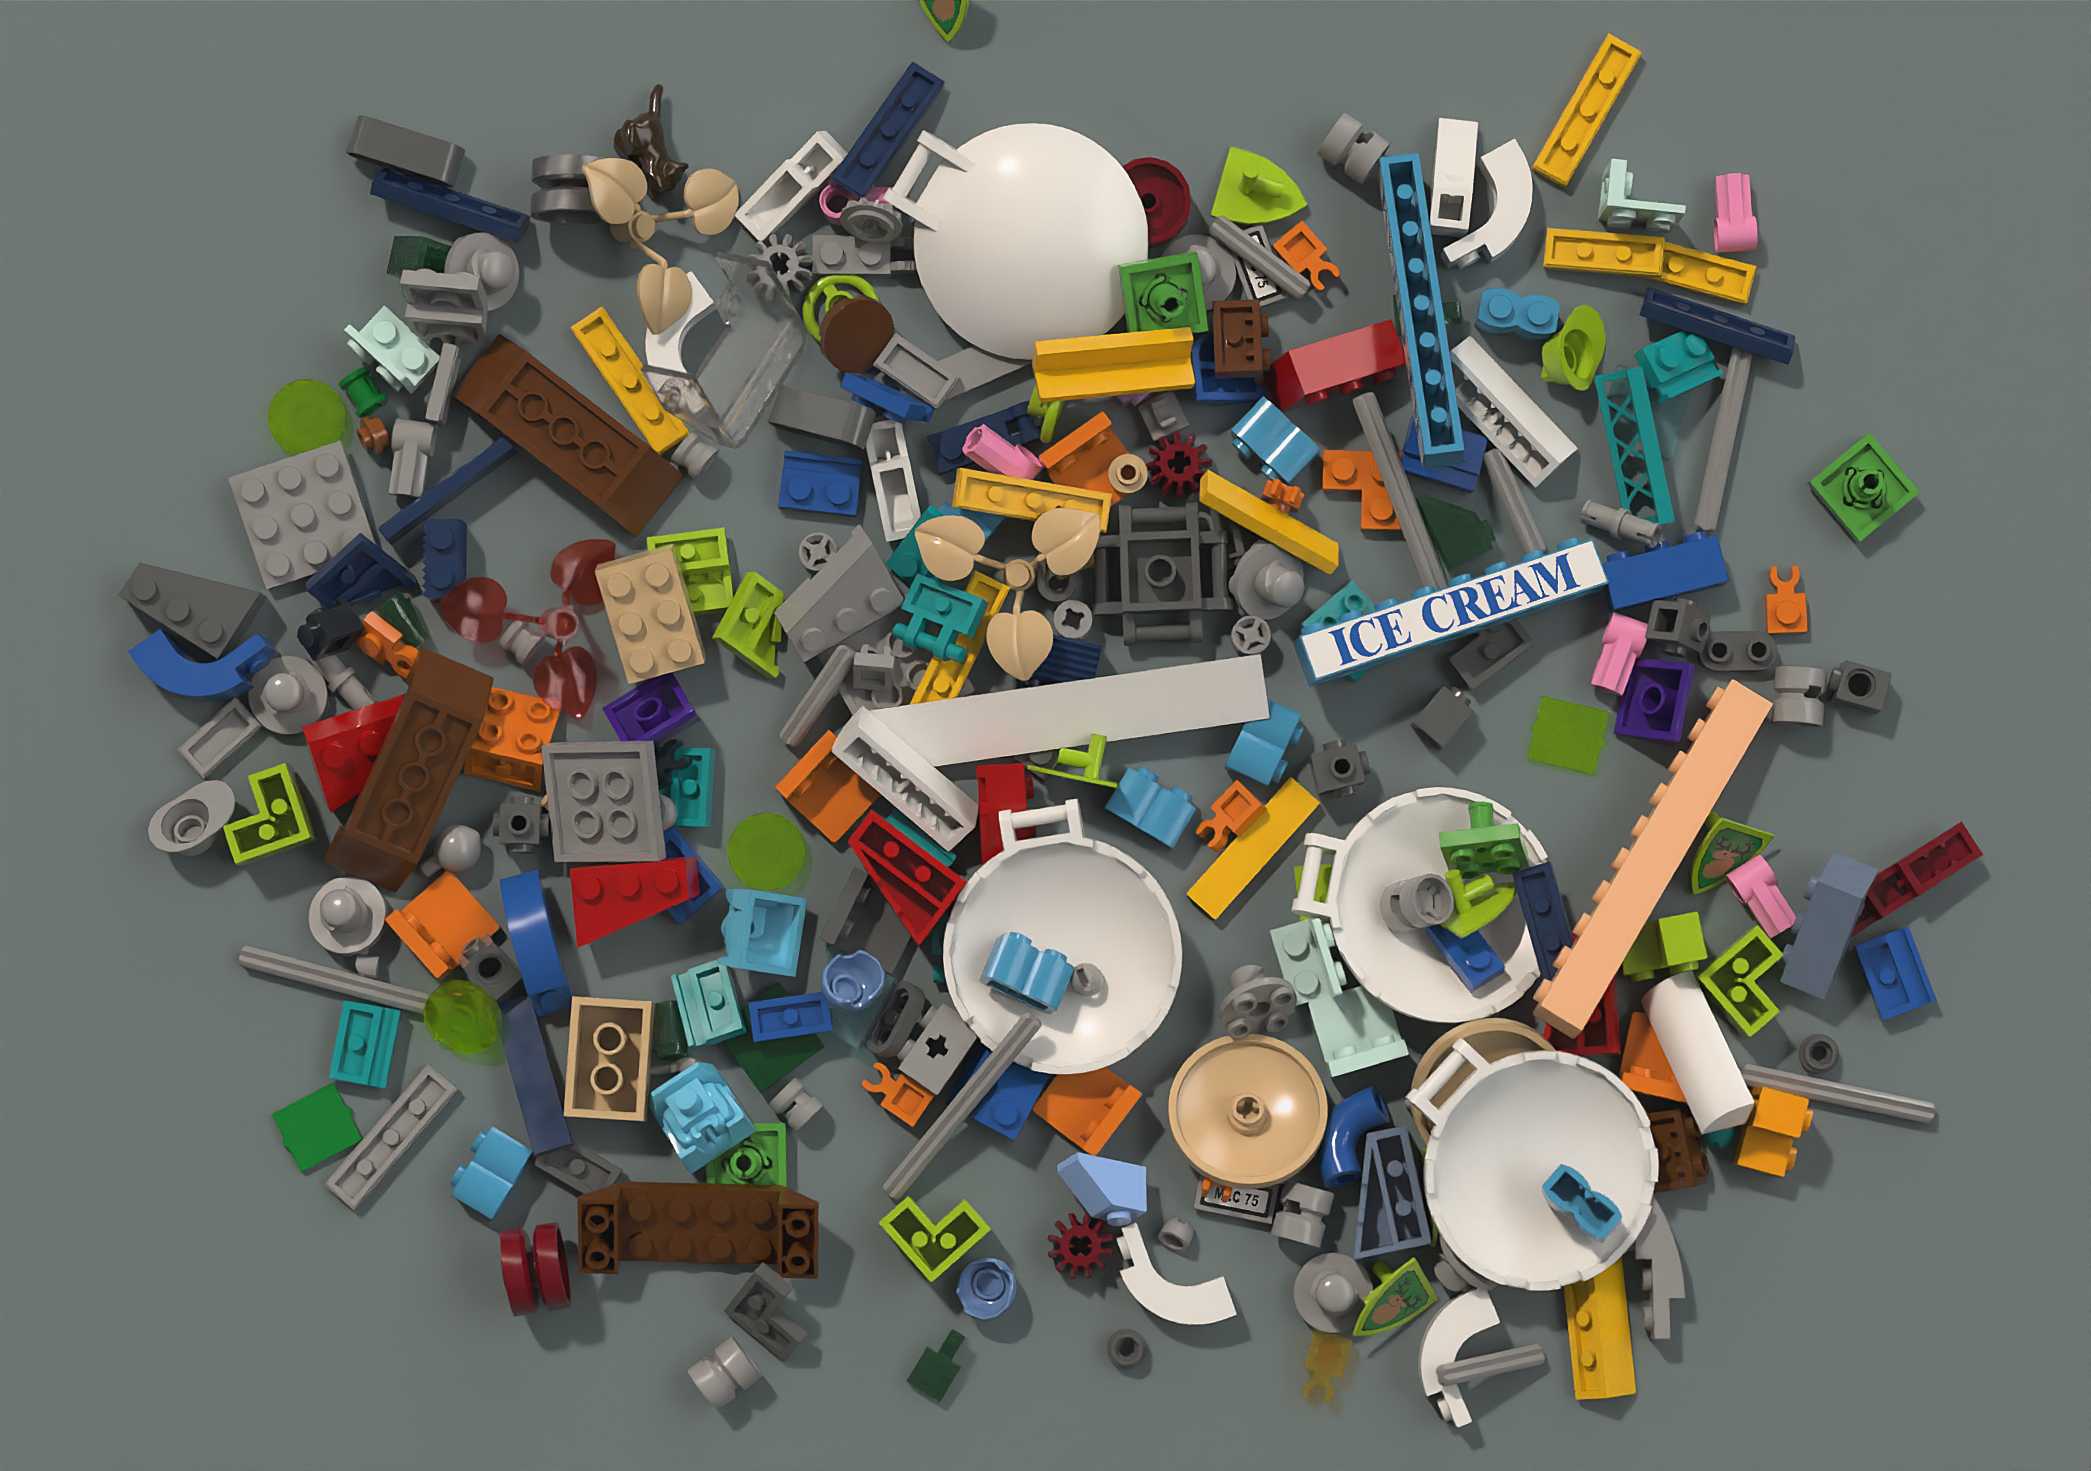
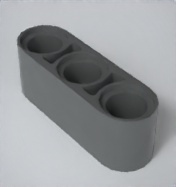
M359 115L346 153L356 159L383 168H388L437 185L453 188L466 150L458 145L368 116Z
M781 385L768 423L791 433L853 449L864 450L877 412L853 402Z

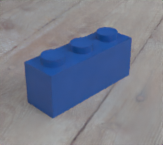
M1703 531L1682 537L1683 544L1668 547L1667 541L1658 542L1654 548L1645 546V553L1630 556L1629 550L1606 556L1607 562L1602 565L1609 581L1604 587V592L1610 613L1650 604L1654 600L1662 601L1725 585L1729 578L1718 536L1706 537V533Z

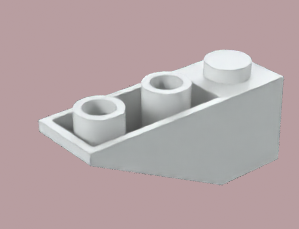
M1439 118L1428 210L1430 229L1433 235L1464 238L1468 232L1478 122Z

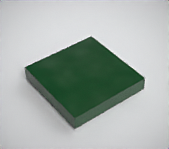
M777 983L752 1002L789 996L781 984ZM749 1005L741 1009L747 1033L723 1041L760 1093L825 1048L816 1034L754 1042Z

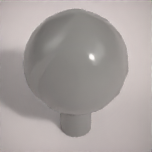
M459 824L449 825L437 834L433 843L434 855L420 864L423 873L429 877L441 868L451 872H463L470 869L477 863L480 857L481 841L479 833L470 827Z

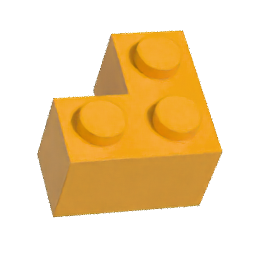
M1754 1087L1750 1093L1754 1105L1746 1123L1742 1124L1732 1164L1769 1175L1784 1177L1785 1170H1792L1796 1158L1797 1148L1791 1147L1793 1139L1800 1138L1801 1131H1808L1813 1109L1807 1108L1809 1103L1807 1098L1767 1087Z

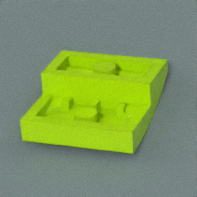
M724 527L646 537L648 550L674 544L695 616L727 611L734 597Z

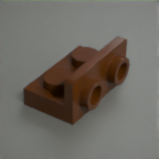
M1259 299L1212 301L1215 379L1255 377V386H1263V373L1270 372L1269 349H1262L1261 337H1269L1268 313L1260 314Z
M1685 1106L1647 1113L1646 1115L1651 1124L1649 1127L1652 1132L1654 1146L1658 1150L1659 1163L1658 1182H1655L1653 1194L1706 1184V1176L1709 1174V1162L1706 1154L1701 1152L1699 1141L1701 1131L1690 1107Z

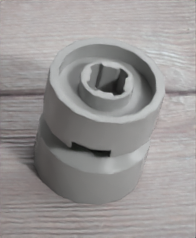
M1345 112L1329 132L1317 154L1334 166L1343 164L1344 173L1362 185L1374 171L1380 157L1384 156L1391 142L1375 131L1364 132L1363 123Z
M1776 667L1774 690L1779 693V698L1773 701L1771 723L1793 727H1822L1824 704L1819 701V696L1825 693L1827 671L1810 667Z
M1432 873L1392 883L1384 889L1380 897L1382 918L1387 926L1401 933L1441 924L1450 917L1454 907V897L1449 884L1441 876Z
M1285 1180L1279 1200L1284 1208L1283 1211L1276 1213L1271 1234L1320 1248L1326 1227L1321 1222V1219L1329 1215L1334 1193Z
M733 1336L714 1349L715 1358L704 1357L687 1370L699 1390L717 1411L736 1398L735 1389L746 1390L763 1377L756 1364Z

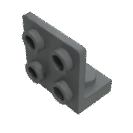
M854 867L822 931L820 939L851 955L858 950L866 951L879 960L884 971L893 973L911 935L869 873Z

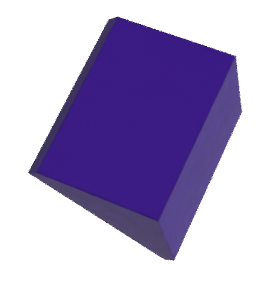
M1636 658L1624 693L1620 698L1613 734L1672 747L1679 743L1695 664Z
M672 672L649 679L602 708L620 741H653L654 748L701 720Z

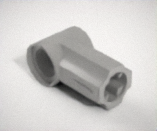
M396 419L391 446L394 458L388 492L390 495L418 499L424 494L429 458L433 457L436 445L437 425L435 423Z

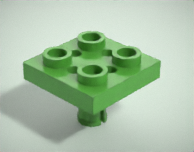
M1194 251L1118 265L1128 333L1191 327L1192 334L1209 331L1198 253ZM1158 273H1164L1165 278L1163 276H1158V278L1155 279V276ZM1186 289L1187 294L1183 291L1180 296L1179 290ZM1141 296H1143L1141 302L1144 306L1139 305L1138 302ZM1161 315H1164L1163 319H1164L1165 321H1161V318H1160Z
M1870 432L1807 483L1857 543L1861 542L1920 493ZM1852 468V469H1850V470L1848 471V475L1846 476V475H1845L1846 469ZM1844 496L1846 498L1847 503H1851L1853 499V504L1851 506H1846L1843 503ZM1876 498L1877 500L1874 502V505L1878 506L1881 503L1878 509L1873 508L1870 503Z
M1475 802L1468 806L1471 829L1439 833L1440 849L1449 871L1458 869L1462 879H1474L1482 873L1490 872L1509 875L1520 869L1529 868L1528 851L1519 824L1494 826V808L1490 802Z
M752 1123L757 1130L748 1136L752 1142L748 1140L743 1142L744 1145L752 1147L743 1148L741 1145L742 1141H740L707 1163V1183L750 1184L743 1179L751 1178L753 1184L782 1185L787 1187V1123ZM767 1157L771 1158L772 1166L769 1169L763 1168L762 1159H764V1164L769 1166L770 1162ZM724 1158H730V1159H731V1162H730L731 1168H730V1166H729V1162L726 1161V1160L724 1161V1166H726V1169L723 1168V1166H722V1161H723Z

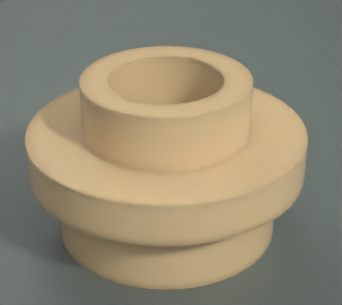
M1124 454L1115 458L1108 471L1111 485L1117 491L1125 494L1139 491L1145 485L1148 476L1147 467L1143 460L1132 454ZM1124 467H1132L1136 475L1131 480H1125L1121 477V470Z

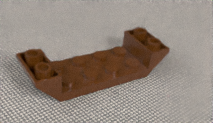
M498 334L451 394V396L482 420L484 418L602 509L609 518L635 538L638 537L685 477L643 440L526 350L501 334Z
M420 647L405 680L408 690L345 828L339 825L323 860L324 863L393 892L399 890L418 865L480 729L494 680L492 676L425 647Z
M622 1181L578 1197V1273L618 1274L621 1261L762 1264L763 1262L765 1264H778V1274L782 1278L818 1279L819 1202L782 1185Z

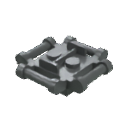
M1186 502L1184 507L1131 509V505H1119V535L1099 536L1097 546L1093 552L1095 603L1091 604L1092 616L1123 615L1124 646L1136 645V641L1191 639V643H1203L1202 612L1233 611V598H1229L1227 545L1231 544L1230 531L1199 532L1198 502ZM1186 522L1187 530L1132 532V524ZM1199 545H1211L1213 598H1201ZM1110 549H1120L1121 602H1111ZM1190 612V624L1136 626L1135 614Z

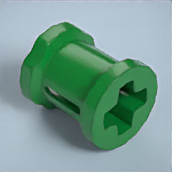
M367 366L353 371L338 383L342 391H347L357 407L356 415L358 418H364L375 413L386 405L389 400L385 394H380L370 378L371 372Z

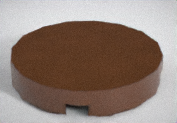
M857 295L858 298H845L838 301L827 311L820 324L819 336H821V345L819 346L821 353L835 368L845 372H862L873 367L874 362L894 334L891 314L879 301L866 295Z

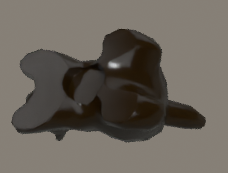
M657 84L650 94L649 112L640 114L633 120H626L622 128L617 130L614 136V149L621 159L637 163L647 181L646 194L652 200L658 198L659 192L665 189L668 191L675 189L677 183L681 180L682 173L689 167L687 163H677L668 156L663 127L660 122L663 86L661 84Z

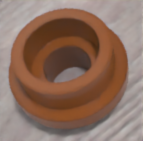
M377 416L372 419L368 417L360 419L361 428L356 431L361 445L366 451L371 449L376 455L382 453L383 448L390 445L389 436L382 421Z

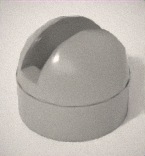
M1081 963L1074 968L1070 983L1077 993L1090 997L1102 989L1104 977L1095 965ZM1083 971L1090 986L1084 987L1080 976V973Z
M1180 1217L1171 1218L1161 1229L1158 1235L1159 1240L1164 1246L1173 1251L1185 1252L1193 1238L1192 1226L1189 1221L1185 1224L1181 1223Z

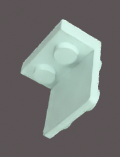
M1611 159L1602 174L1598 220L1607 221V226L1614 228H1630L1631 223L1646 225V230L1652 232H1669L1670 227L1675 228L1685 215L1686 206L1626 199L1631 194L1633 173L1626 172L1627 160Z
M385 305L360 332L350 324L344 329L351 337L347 344L369 366L373 361H376L379 364L376 371L397 392L404 387L412 394L438 366L440 356L422 339L410 332L409 327Z
M1309 918L1269 930L1283 979L1291 983L1296 993V1006L1328 995L1334 997L1342 995L1340 986L1347 984L1341 962L1333 961L1329 947L1335 946L1329 923L1321 924L1320 918Z
M1363 985L1342 991V995L1339 996L1328 995L1311 1000L1308 1003L1330 1078L1409 1055L1405 1040H1401L1392 1008L1378 1000Z

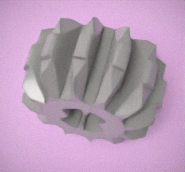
M771 234L769 235L770 247L767 248L761 241L755 244L757 250L762 254L761 256L756 254L748 255V262L757 267L748 270L747 274L750 279L760 278L754 285L757 292H761L769 286L768 298L770 300L776 298L778 290H782L785 300H790V287L793 286L799 293L805 291L803 284L798 280L799 278L804 280L812 279V272L804 269V267L813 263L812 256H801L806 249L803 242L797 243L791 248V235L786 234L783 243L778 244L776 235ZM783 259L787 260L788 272L781 275L780 271H778L777 275L773 274L774 268L772 263L780 260L782 264Z

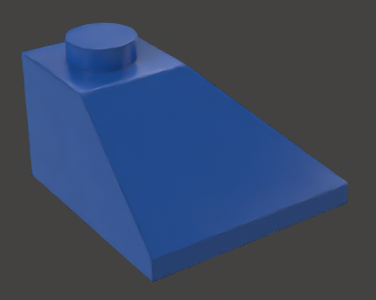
M979 1039L945 1104L949 1105L993 1052L981 1042V1039ZM1012 1062L968 1116L1015 1141L1050 1073L1034 1071L1031 1068Z

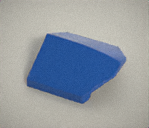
M1203 334L1193 343L1190 359L1195 378V384L1192 388L1194 402L1216 407L1258 402L1264 396L1263 386H1255V377L1215 379L1214 334Z

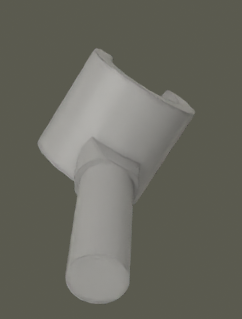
M369 949L357 955L356 969L363 977L377 978L381 958L369 955Z
M691 1056L671 1062L670 1064L651 1066L650 1076L671 1074L677 1071L681 1073L700 1061L697 1057Z

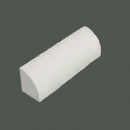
M1471 336L1467 337L1449 352L1458 407L1536 488L1578 448Z
M864 706L851 717L836 738L831 752L949 852L975 828L979 805Z
M1693 971L1680 973L1660 982L1645 994L1641 1003L1701 1133L1705 1134L1745 1124L1753 1108L1754 1101Z

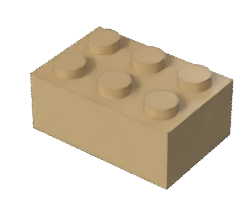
M674 544L597 565L595 574L628 684L705 663L707 655Z
M572 996L564 1116L647 1122L655 1015L654 1002Z

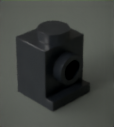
M342 597L336 601L331 609L327 610L325 607H321L310 613L305 619L307 623L298 628L297 638L311 659L316 661L349 650L363 632L365 626L346 598Z

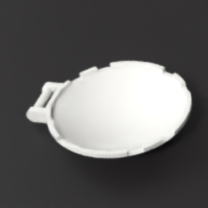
M1025 123L999 127L974 137L958 149L953 148L925 130L922 131L917 139L920 144L893 189L889 187L883 199L916 219L913 240L917 272L929 301L946 324L968 342L996 355L1023 360L1033 359L1035 341L1099 336L1109 331L1125 314L1118 265L1148 260V224L1146 213L1134 184L1119 162L1093 140L1072 130L1050 124ZM934 151L944 158L919 200L915 203L906 196Z
M1443 787L1418 789L1414 792L1393 797L1380 804L1353 828L1345 840L1315 833H1307L1304 840V847L1307 848L1298 898L1293 899L1291 912L1330 922L1341 956L1350 971L1367 991L1390 1008L1422 1021L1454 1024L1485 1018L1513 1004L1541 976L1517 891L1515 897L1503 912L1494 920L1478 929L1479 933L1505 965L1504 973L1473 992L1468 989L1426 934V927L1401 933L1387 926L1382 918L1380 897L1384 889L1390 884L1430 873L1439 875L1446 880L1444 875L1449 870L1440 849L1439 833L1471 829L1468 806L1472 803L1484 801L1493 804L1494 826L1519 824L1528 851L1529 867L1547 862L1546 858L1548 856L1531 830L1527 831L1511 816L1512 812L1489 798L1467 790ZM1322 853L1334 855L1326 904L1313 901ZM1497 872L1482 873L1479 876L1488 874L1494 884L1514 882L1512 874L1503 875ZM1474 878V879H1462V880H1463L1464 885H1466V884H1468V883L1474 881V880L1477 879V878Z
M1078 799L1066 800L1065 805L1012 813L1011 809L999 811L1004 851L986 862L966 883L956 899L946 926L943 962L947 986L953 1003L963 1021H966L971 1030L981 1039V1042L992 1051L995 1050L1024 1013L1030 1012L1041 1021L1042 1026L1013 1061L1019 1065L1031 1068V1070L1050 1074H1075L1111 1065L1128 1056L1150 1038L1160 1026L1175 998L1182 969V942L1172 905L1158 882L1136 860L1106 843L1085 838ZM1068 820L1069 833L1017 841L1015 831L1017 828ZM1010 932H1017L1032 940L1031 945L1040 951L1045 952V949H1053L1064 954L1068 958L1066 962L1074 967L1081 963L1095 965L1103 974L1104 984L1097 994L1086 997L1077 993L1072 988L1069 980L1058 1009L1051 1014H1046L1025 1005L1014 997L984 985L979 979L996 939L1002 934L1009 935ZM1083 971L1080 973L1084 987L1090 986Z
M1459 1038L1452 1046L1454 1051L1418 1090L1413 1088L1406 1096L1408 1101L1434 1125L1425 1155L1424 1184L1428 1207L1440 1235L1449 1248L1466 1265L1482 1276L1502 1285L1534 1291L1561 1289V1286L1580 1280L1585 1281L1601 1273L1618 1260L1635 1241L1645 1225L1652 1208L1650 1202L1655 1182H1658V1150L1654 1146L1652 1132L1649 1127L1651 1124L1642 1105L1624 1082L1601 1065L1586 1058L1565 1052L1538 1050L1510 1055L1489 1064L1466 1041ZM1466 1061L1474 1071L1448 1100L1437 1109L1430 1100ZM1560 1164L1577 1170L1587 1180L1591 1191L1607 1196L1620 1210L1622 1221L1604 1243L1596 1242L1585 1236L1576 1226L1573 1217L1556 1211L1545 1199L1542 1193V1185Z

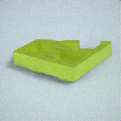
M747 572L712 639L768 679L777 678L779 674V666L774 665L776 642H781L782 626L774 612L783 604L784 592L757 572Z

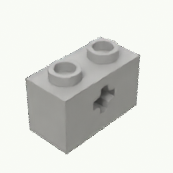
M942 1003L939 1009L933 1005L930 1007L919 1024L925 1030L916 1042L909 1038L897 1056L902 1061L898 1069L936 1095L941 1093L978 1038L966 1021H963L960 1014ZM942 1036L947 1039L944 1046L948 1052L945 1056L937 1054L933 1059L928 1055L931 1049L927 1042L930 1038L937 1041Z

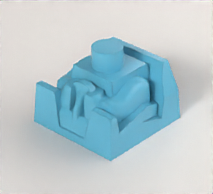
M726 889L725 895L731 905L729 907V914H727V917L722 922L721 932L725 937L724 943H726L728 957L718 958V964L738 969L796 977L807 899L752 889Z
M696 1062L650 1093L648 1107L690 1175L757 1131L723 1075L713 1064Z

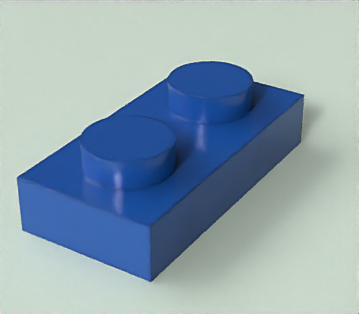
M1439 924L1426 927V934L1471 992L1504 973L1505 965L1478 930L1464 938H1460Z
M823 992L748 1003L754 1042L833 1031L830 1005Z

